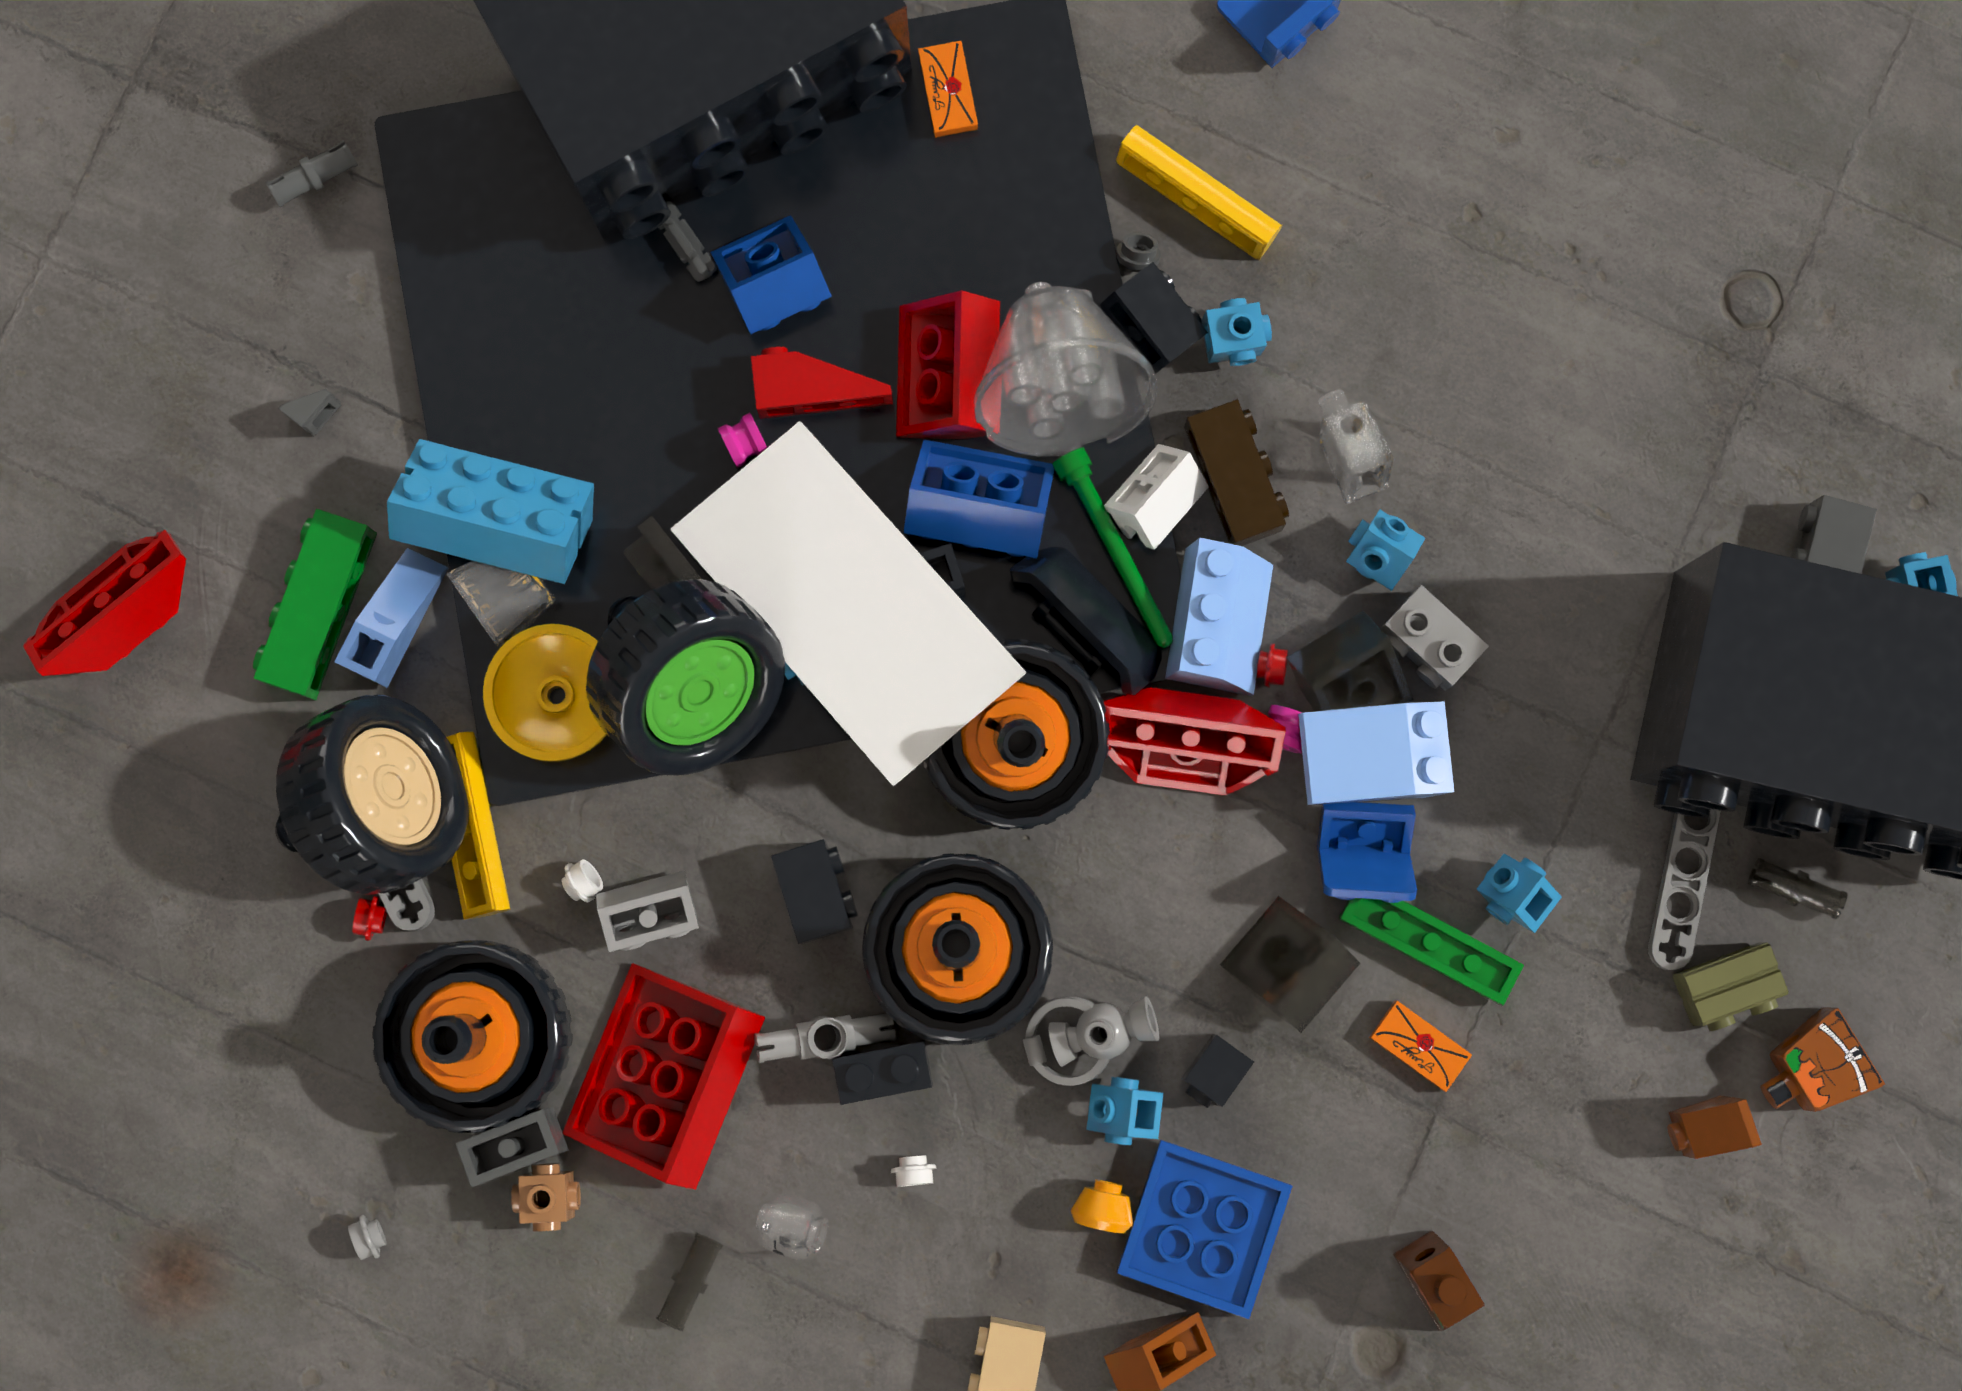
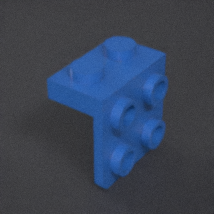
M1218 0L1217 9L1265 62L1273 68L1283 58L1291 59L1307 43L1306 38L1317 29L1323 31L1332 24L1340 14L1338 7L1341 0Z
M1363 802L1322 804L1317 851L1323 892L1328 896L1341 900L1364 898L1381 899L1385 902L1397 903L1416 899L1417 885L1410 855L1416 817L1414 805Z

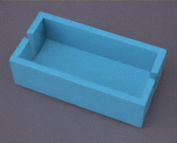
M419 439L405 465V474L401 473L387 500L389 539L565 584L576 560L578 548H581L593 521L594 483Z

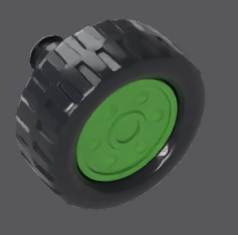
M692 579L664 584L640 597H621L611 605L608 611V627L598 640L589 662L586 677V693L594 718L613 743L632 762L656 774L680 776L698 773L728 760L742 750L761 731L772 715L782 692L785 676V658L782 645L775 631L741 596L720 583Z

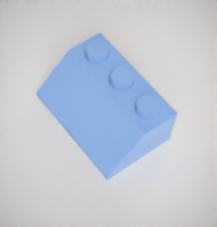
M1198 538L1185 548L1172 631L1173 642L1170 645L1165 679L1248 696L1254 695L1273 564L1243 546L1205 538Z

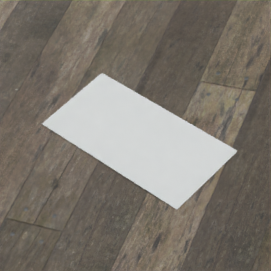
M800 421L671 528L674 535L715 582L735 591L770 625L780 640L786 664L893 786L1026 674V671Z

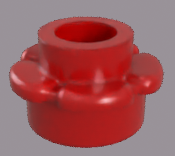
M1271 644L1269 652L1260 651L1257 678L1265 679L1266 687L1270 688V684L1284 685L1288 650L1276 649L1275 644Z
M374 896L372 900L360 898L355 910L352 932L356 935L365 936L366 941H370L374 933L382 934L386 922L387 910L385 907L379 906L380 902L377 896Z

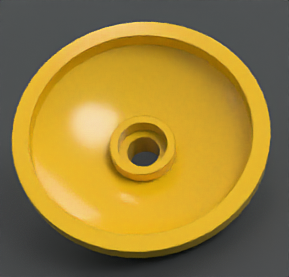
M544 624L521 631L503 644L494 655L487 669L483 686V702L490 725L506 745L532 759L562 761L580 756L602 741L607 734L594 718L586 693L588 666L598 640L572 626ZM562 688L565 691V699L559 704H553L550 700L552 691Z

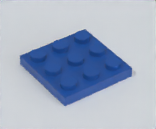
M1160 1139L1116 1272L1134 1280L1250 1319L1293 1186Z

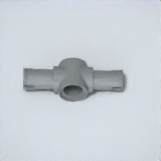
M886 1012L885 1014L851 1019L850 1015L832 1018L818 1016L808 1022L795 1023L793 1029L762 1034L755 1033V1046L771 1045L770 1048L756 1050L759 1063L799 1056L800 1060L816 1057L833 1059L842 1053L855 1051L856 1046L895 1041V1029L879 1030L880 1027L894 1025V1021ZM829 1024L836 1033V1040L829 1049L819 1050L814 1042V1034L820 1026Z

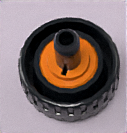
M1001 639L998 641L1026 671V674L926 758L923 763L937 791L952 807L964 816L982 825H990L1003 830L1020 828L1021 830L1033 829L1034 826L1055 822L1059 816L1069 814L1076 808V804L1082 799H1086L1091 793L1093 784L1096 780H1099L1103 772L1104 760L1107 758L1109 751L1107 738L1110 735L1109 722L1105 718L1107 710L1092 679L1069 656L1040 642L1024 639Z
M948 853L920 860L918 863L901 871L883 888L881 894L875 900L865 924L862 957L864 970L872 993L883 1010L898 1025L910 1033L931 1042L946 1045H969L993 1039L1009 1031L1034 1008L1046 987L1050 975L1053 958V939L1049 920L1043 905L1032 888L1018 874L990 858L987 859L968 853Z
M464 940L451 942L418 955L414 962L406 964L398 972L395 980L389 983L375 1013L376 1021L372 1031V1038L374 1039L373 1055L379 1069V1076L383 1084L389 1089L391 1097L397 1104H401L406 1109V1112L415 1119L425 1121L426 1125L430 1127L446 1129L453 1133L485 1132L529 1115L530 1112L545 1102L549 1093L557 1087L561 1080V1073L566 1069L570 1058L568 1053L573 1037L570 1029L572 1019L570 1010H567L565 995L562 989L558 988L554 982L555 978L547 969L542 968L539 965V961L532 956L519 951L515 947L493 941Z

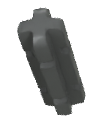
M666 201L671 215L658 228L666 230L663 235L683 263H689L686 268L694 280L700 282L708 279L717 269L716 263L709 253L703 254L702 251L705 248L686 220L682 219L680 221L681 213L675 204L671 201Z

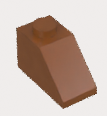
M1720 1095L1669 1112L1672 1124L1667 1126L1670 1140L1675 1150L1682 1151L1685 1157L1698 1159L1762 1145L1746 1099Z
M1195 1312L1133 1338L1103 1357L1118 1391H1161L1216 1356V1353L1199 1312Z

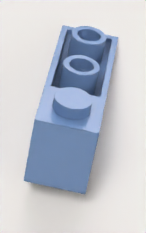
M407 548L355 620L334 662L388 688L448 567Z

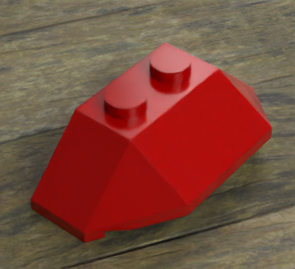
M163 530L157 532L155 536L144 537L124 545L53 604L39 623L35 635L30 636L23 645L39 674L50 676L107 671L119 660L128 656L135 647L156 630L162 628L168 620L178 613L186 557L171 534Z
M1149 687L1140 690L1136 695L1126 694L1104 701L1107 710L1105 718L1109 722L1110 735L1107 737V744L1109 745L1108 755L1135 783L1226 796L1252 784L1264 775L1269 776L1278 772L1286 727L1241 700Z

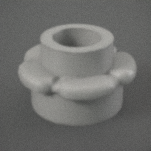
M365 1215L359 1216L360 1221L348 1226L352 1244L360 1260L370 1256H374L377 1259L380 1257V1247L387 1245L383 1229L377 1219L369 1221Z

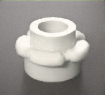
M584 859L575 865L572 863L566 864L564 868L566 874L562 878V885L567 894L575 901L581 899L588 903L594 900L595 894L603 889V882L597 870Z
M926 1155L899 1158L900 1167L892 1168L891 1173H896L897 1187L925 1185L933 1183L932 1170L937 1168L935 1164H927Z

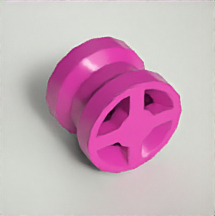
M750 412L743 415L739 423L733 426L725 424L718 428L737 469L746 465L748 458L754 455L758 456L767 448Z
M1270 705L1268 716L1286 727L1282 750L1302 754L1298 716L1302 712L1284 706Z

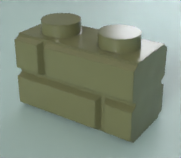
M1768 942L1755 943L1673 974L1674 982L1680 997L1683 999V1005L1693 1026L1707 1025L1709 1031L1719 1030L1736 1023L1733 1015L1748 1009L1752 1016L1771 1011L1779 1007L1776 999L1788 995L1789 992L1782 973L1778 969V963L1771 945Z

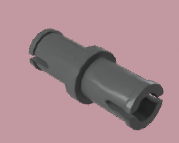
M342 140L339 144L311 159H308L307 156L299 160L300 165L265 183L281 208L287 202L313 188L316 191L325 188L324 182L352 167L358 166L344 140Z

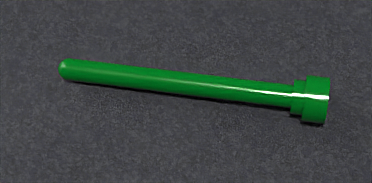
M1081 447L1063 455L1052 463L1060 480H1066L1068 486L1073 485L1156 644L1162 648L1169 647L1173 642V635L1089 477L1093 474L1089 468L1092 462L1085 448Z

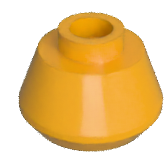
M1095 1179L1094 1187H1084L1071 1208V1214L1075 1223L1097 1230L1125 1233L1132 1227L1133 1218L1130 1198L1125 1194H1121L1122 1185Z

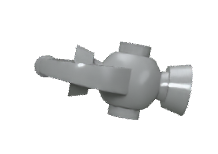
M1063 996L1044 1003L1036 1010L1028 1023L1026 1037L1022 1041L1030 1066H1034L1044 1078L1053 1083L1074 1086L1087 1083L1102 1073L1109 1060L1124 1053L1129 1047L1132 1037H1136L1138 1041H1159V1028L1153 1006L1147 996L1129 1005V1011L1126 1013L1119 1007L1108 1003L1094 1004L1084 998ZM1067 1006L1084 1011L1080 1015L1076 1027H1070L1067 1022L1049 1023V1038L1058 1064L1061 1067L1076 1059L1078 1052L1083 1050L1089 1056L1099 1059L1091 1070L1079 1075H1064L1052 1070L1044 1063L1047 1062L1040 1034L1036 1035L1043 1017L1055 1008ZM1101 1027L1106 1030L1107 1036L1102 1033Z

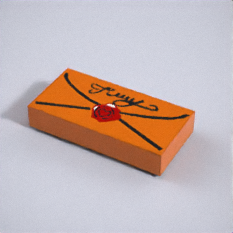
M962 41L918 48L935 138L978 130V121Z
M1397 1000L1393 1002L1369 1037L1443 1092L1448 1091L1472 1056L1467 1050Z

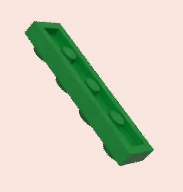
M1355 898L1347 901L1338 918L1501 1006H1504L1524 967V964L1405 901L1389 903L1381 899Z

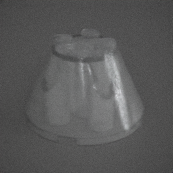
M1037 282L1026 288L1025 295L1010 307L975 394V418L977 423H980L986 430L987 438L1000 447L1026 455L1063 456L1081 448L1084 444L1105 437L1109 444L1135 429L1148 416L1154 406L1157 397V383L1154 370L1148 360L1093 301L1092 294L1088 290L1064 286L1051 287L1049 283Z

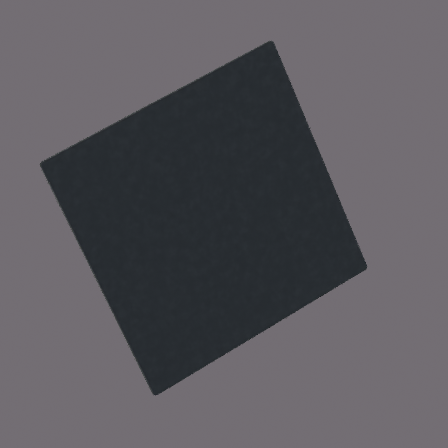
M1009 0L908 19L912 71L903 76L907 87L898 98L872 112H861L854 102L824 118L828 125L826 134L816 143L800 152L784 155L777 144L745 160L750 169L749 174L738 185L724 193L705 197L697 186L671 200L681 213L680 221L682 219L686 220L704 246L703 254L709 253L712 259L711 252L787 216L791 215L815 255L832 297L821 301L812 310L800 311L781 320L778 325L769 330H759L753 334L749 333L718 267L708 279L700 282L694 280L686 268L689 263H683L663 235L666 232L665 229L660 230L656 228L650 233L634 239H625L619 229L604 237L601 236L521 90L389 114L376 119L375 132L427 440L594 483L593 521L581 548H578L576 560L565 584L539 578L550 594L537 593L524 586H519L526 589L532 598L537 594L539 606L545 604L551 596L552 600L546 606L536 609V598L531 600L528 594L523 591L495 610L499 620L502 621L510 632L520 623L535 616L521 631L538 625L562 624L580 629L590 634L596 640H599L608 627V611L611 605L621 597H640L664 584L681 580L701 579L715 582L674 535L671 528L757 457V455L748 458L746 465L737 469L718 431V428L725 424L733 426L739 423L741 417L750 412L767 448L796 423L802 422L919 553L951 543L965 584L966 595L959 598L997 640L1024 639L1046 644L1063 652L1082 667L1098 688L1099 693L1121 689L1120 673L1108 661L1091 676L1084 668L1085 664L1042 621L1039 623L1031 615L1045 600V597L1031 583L1013 582L1009 570L1026 556L1016 557L1006 552L985 548H968L958 543L937 539L926 540L916 535L903 533L909 489L923 440L1051 464L1063 455L1084 447L1092 462L1089 468L1093 474L1089 477L1104 505L1155 448L1137 353L1100 306L1109 295L1123 284L1116 257V249L1066 0ZM962 41L978 121V130L935 138L918 48ZM961 290L1000 301L997 434L971 439L896 437L899 306ZM786 347L788 352L797 351L891 385L893 404L760 419L756 409L751 356L761 355V351L766 348ZM1054 470L1039 550L1049 547L1067 549L1150 632L1073 485L1068 486L1066 480H1060ZM1109 513L1172 633L1181 580L1172 530L1154 550L1143 544L1137 532L1131 539H1128L1119 529L1111 513ZM447 554L489 802L495 806H505L663 776V774L652 773L636 765L607 735L600 743L586 753L562 761L532 759L513 750L499 738L490 725L485 712L483 686L489 664L503 644L460 585V582L493 566ZM499 568L500 574L502 572L506 573V575L502 577H504L507 581L512 580V578L506 577L508 575L506 569ZM496 570V571L490 576V578H491L493 575H495L496 573H498V571ZM497 574L490 580L495 584L502 578ZM488 575L475 581L487 603H492L511 590L505 588L508 584L500 590H496L491 585ZM502 580V581H500L499 583H497L495 586H496L497 588H499L501 585H503V584L506 583V582H505L504 580ZM513 590V591H512L511 593H509V594H511L512 597H513L516 593H515L514 590ZM507 595L503 597L505 601L510 599L507 597ZM524 597H527L535 607L536 612L520 622L512 615L510 607ZM525 598L522 602L524 607H530L527 611L531 614L534 612V609ZM498 600L495 604L498 607L502 603ZM521 603L512 608L513 612L522 606ZM521 608L514 614L519 618L526 612ZM1170 646L1166 648L1161 647L1162 660L1156 677L1150 683L1169 680L1165 679ZM784 676L780 698L764 727L742 750L719 765L853 739L806 685L802 686L797 676L790 680ZM562 688L553 690L550 695V700L553 704H559L565 699V691Z

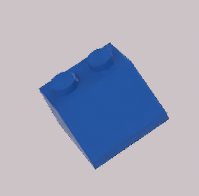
M791 215L711 252L750 334L759 330H769L778 325L781 320L800 311L812 310L821 301L832 297L815 255Z

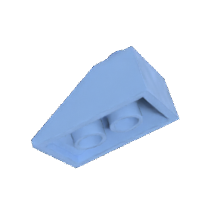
M1445 701L1401 703L1298 714L1308 805L1426 798L1454 792Z

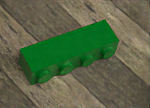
M317 508L313 518H308L305 521L300 534V542L303 545L298 559L291 561L285 574L284 584L287 585L284 597L282 602H277L274 605L269 617V627L272 629L266 645L262 644L258 648L254 657L253 669L256 670L254 679L317 700L377 532L365 524Z

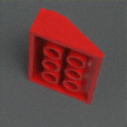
M632 963L562 1133L666 1184L696 1190L755 1045L754 1034L760 1032L765 1016Z

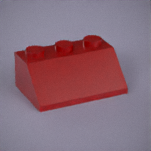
M961 290L899 306L896 437L971 439L997 434L1000 301Z

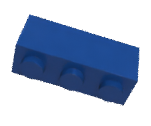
M923 440L909 489L903 533L916 535L926 540L937 539L958 543L968 548H985L1006 552L1016 557L1027 556L1037 558L1055 469L1051 463Z

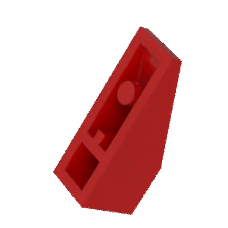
M786 347L766 348L761 351V355L751 356L756 409L760 419L893 404L891 385L797 351L788 352Z

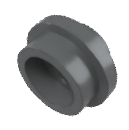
M1142 232L1127 234L1117 246L1116 251L1117 260L1133 272H1140L1152 262L1157 266L1161 256L1157 240L1151 235Z

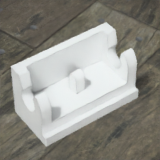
M1158 444L1108 500L1104 507L1107 512L1111 513L1119 529L1128 539H1131L1137 532L1143 544L1155 550L1209 486L1190 452Z

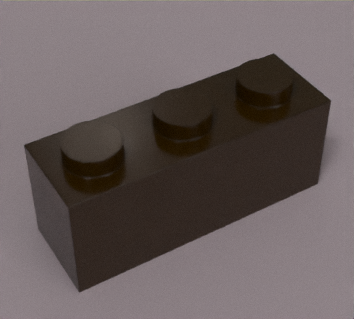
M1236 399L1187 417L1184 428L1202 475L1209 486L1210 496L1229 544L1244 546L1282 532L1286 525L1284 518L1289 517V510L1280 491L1274 493L1268 478L1273 475V469L1265 450L1258 452L1253 435L1257 434V428L1250 410L1242 411L1239 400Z

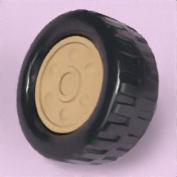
M364 695L336 705L303 723L295 731L294 735L288 739L279 759L276 774V797L280 813L275 826L277 840L287 850L299 853L303 860L317 874L337 887L365 895L382 894L399 889L445 866L453 858L463 842L469 820V806L455 750L441 729L427 715L404 701L385 695Z

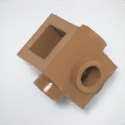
M559 1163L531 1165L532 1172L518 1176L519 1184L512 1186L511 1203L513 1213H519L520 1224L533 1223V1231L561 1230V1222H567L574 1218L575 1210L580 1209L579 1182H574V1171H560ZM539 1190L546 1191L550 1196V1203L546 1208L538 1206Z

